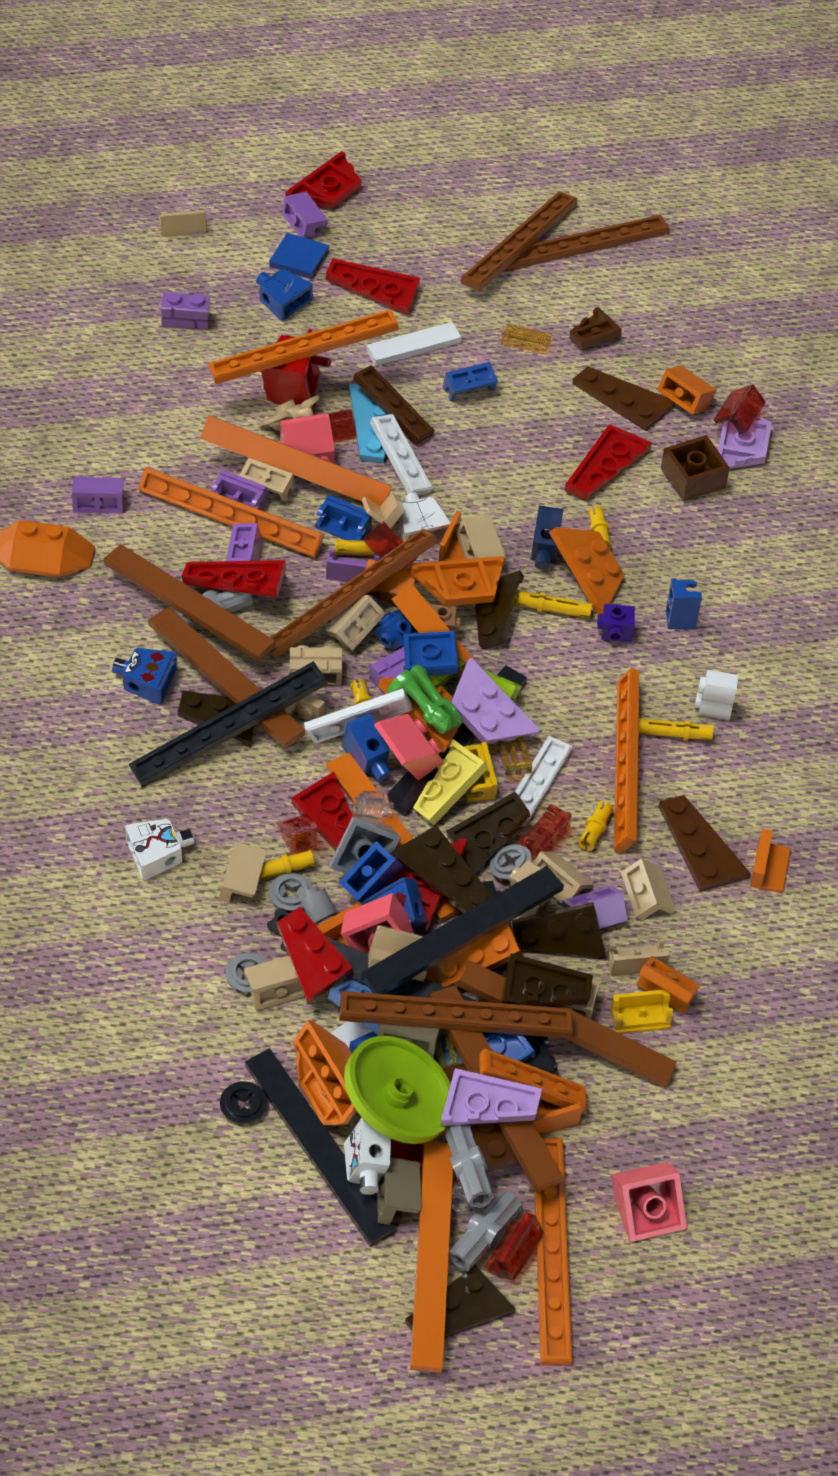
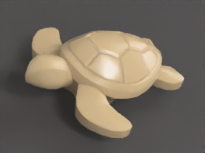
M315 395L302 402V404L295 405L293 399L275 407L278 413L258 422V426L269 425L271 428L280 431V421L313 416L314 413L311 406L320 397Z

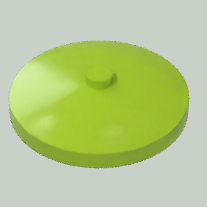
M376 1036L363 1041L350 1055L344 1071L345 1087L354 1108L371 1127L388 1138L408 1144H420L431 1141L444 1131L447 1126H441V1119L451 1084L441 1066L426 1051L398 1037Z

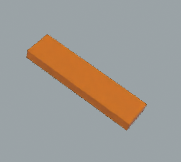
M412 583L391 599L418 633L450 631ZM456 638L458 674H453V676L458 679L462 676L468 659H473V657Z
M486 1048L479 1054L480 1074L542 1088L540 1099L563 1108L580 1103L582 1113L587 1109L585 1086Z

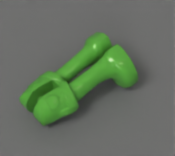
M420 664L415 665L410 671H403L387 688V693L404 689L405 693L412 697L424 713L423 719L441 734L462 724L463 720L457 708L449 699H444L428 678L427 670Z

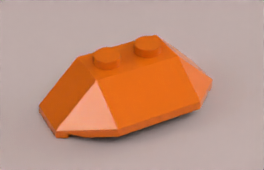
M18 520L0 531V563L9 571L63 577L76 573L81 569L86 570L91 566L95 546L69 526Z
M308 1020L293 1040L294 1050H297L296 1067L299 1085L323 1125H347L356 1113V1109L349 1099L344 1081L345 1066L352 1052L346 1043L314 1021Z

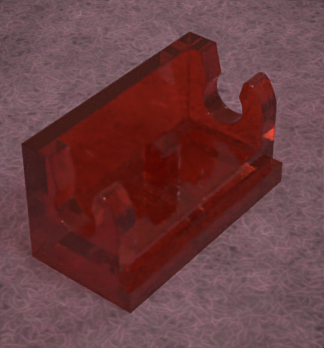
M549 804L546 808L548 811L543 813V816L525 836H521L518 839L520 842H517L516 845L528 848L532 860L535 861L541 851H551L570 829L571 813H566L555 805Z

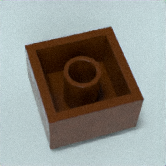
M707 435L664 448L661 463L662 471L683 501L726 488L730 467Z

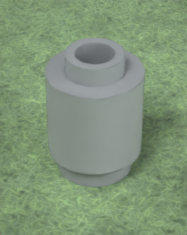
M315 886L303 893L305 898L300 902L316 926L335 916L337 911L325 888L319 890L318 886Z

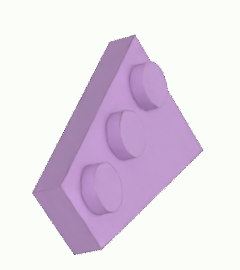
M455 1068L441 1119V1126L535 1120L542 1088Z

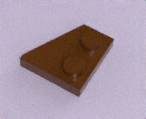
M596 307L590 318L585 317L579 325L570 331V340L581 350H585L621 337L622 329L599 307Z

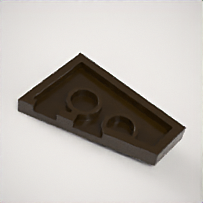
M520 570L499 578L493 602L475 604L478 641L482 649L507 642L513 619L511 614L513 605L518 601L519 594L517 590L524 578Z
M183 690L178 707V716L199 725L234 706L235 703L226 696ZM256 725L233 737V739L251 748Z
M513 792L446 831V834L451 843L458 842V839L467 840L468 845L462 858L477 875L530 817V811L518 794Z
M594 902L512 920L514 934L520 950L606 957Z
M511 953L507 962L501 1003L530 1006L587 1005L590 999L593 975Z
M476 1265L447 1286L444 1339L459 1334L462 1330L476 1325L481 1326L489 1323L490 1320L515 1313V1307ZM413 1313L405 1319V1324L410 1328L411 1331L413 1326Z

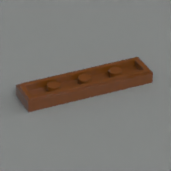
M372 365L355 373L353 380L387 415H394L401 430L415 444L433 435L435 430Z

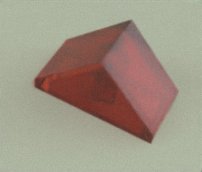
M300 815L276 823L290 855L310 849H317L316 822Z

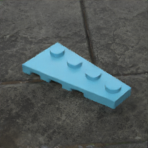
M349 384L360 461L384 464L386 452L377 438L370 421L372 417L387 414L359 385Z

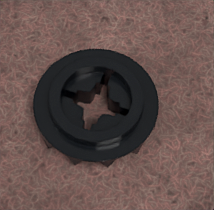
M240 1081L233 1083L223 1091L220 1097L221 1112L225 1115L227 1121L236 1122L238 1126L241 1123L251 1125L256 1119H261L267 1107L264 1091L252 1082ZM237 1100H240L241 1102L249 1100V1108L247 1109L246 1107H242L241 1109L237 1110Z

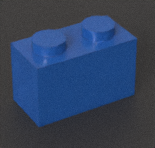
M376 841L339 883L357 901L362 902L381 891L404 865Z

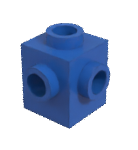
M398 609L392 613L388 612L379 621L381 625L374 632L385 647L393 650L398 647H404L403 634H412L417 630Z

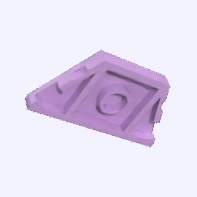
M728 399L718 447L719 453L730 469L765 463L772 422L763 417H758L749 409L743 411L734 406L735 401Z
M472 658L468 659L451 700L459 711L462 722L481 742H486L487 745L497 743L498 741H512L520 736H536L540 729Z

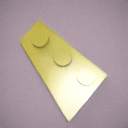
M453 739L448 745L450 750L445 759H443L444 762L437 766L439 770L434 779L427 782L413 807L421 817L433 826L489 768L483 760Z

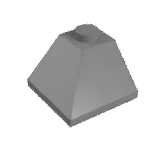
M352 817L329 867L347 874L376 841L389 852L395 850L401 837L389 825L368 817Z

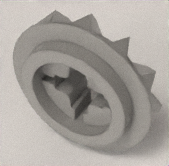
M509 845L500 849L490 861L492 875L497 877L500 882L505 879L510 881L509 877L517 866L521 868L527 860L533 863L531 853L528 848L522 845ZM508 860L516 865L514 867L509 866Z
M283 874L271 883L269 898L272 900L273 907L277 906L292 912L298 907L304 910L300 901L305 898L303 893L313 888V886L306 877L300 874ZM286 890L290 892L297 891L296 898L292 896L286 897Z
M243 953L234 957L226 968L227 983L233 987L234 991L239 990L246 995L248 992H251V988L247 979L243 980L244 968L268 961L254 953Z

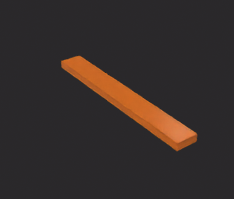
M389 309L208 363L216 385L399 330V325L392 310Z
M208 415L200 436L202 440L293 473L297 477L362 501L364 496H366L379 507L387 499L392 488L391 485L211 415Z
M145 467L138 490L230 526H233V524L258 523L262 538L313 558H317L325 536L323 533L149 467Z
M634 668L629 669L617 681L614 851L618 853H624L637 841L639 670Z
M349 752L326 763L329 773L335 772L339 786L355 808L361 805L357 811L362 817H368L389 825L399 834L401 838L395 849L413 839ZM363 791H368V792H365V793L362 795V797H365V799L362 800L361 803H360V798H361L362 792H363ZM372 795L374 802L366 804V799ZM443 896L435 916L441 923L461 913V911L450 904L449 900Z
M542 1138L564 1177L563 1138ZM563 1179L562 1183L538 1192L534 1190L540 1365H572L565 1181Z
M428 1141L423 1145L421 1211L419 1213L410 1359V1370L441 1373L443 1369L453 1166L450 1160L452 1153L448 1143Z

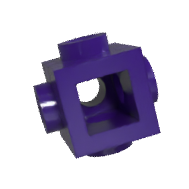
M604 604L603 614H598L597 629H602L601 640L632 642L635 628V606Z

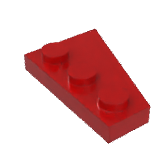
M298 907L277 922L278 930L294 966L295 974L304 992L307 1005L352 973L353 967L301 907Z

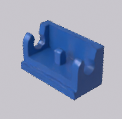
M486 362L446 372L442 387L445 392L449 391V400H454L456 394L488 386L489 391L494 390L498 379L491 363Z
M331 495L326 497V500L317 512V516H320V518L317 520L315 528L343 540H364L372 528V516L366 513L365 509Z
M671 578L665 609L668 629H696L702 593L686 590L688 587H697L696 581Z

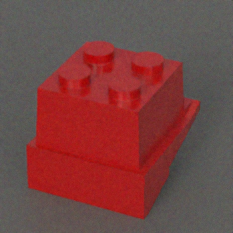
M308 329L307 334L312 333V329ZM281 335L276 343L295 337ZM313 355L260 371L267 400L281 405L293 399L295 405L315 396L320 375L319 366L329 368L331 358ZM317 402L311 406L313 413L315 412Z

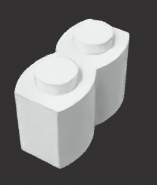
M707 670L705 677L700 676L694 708H699L698 716L730 720L737 690L738 675Z

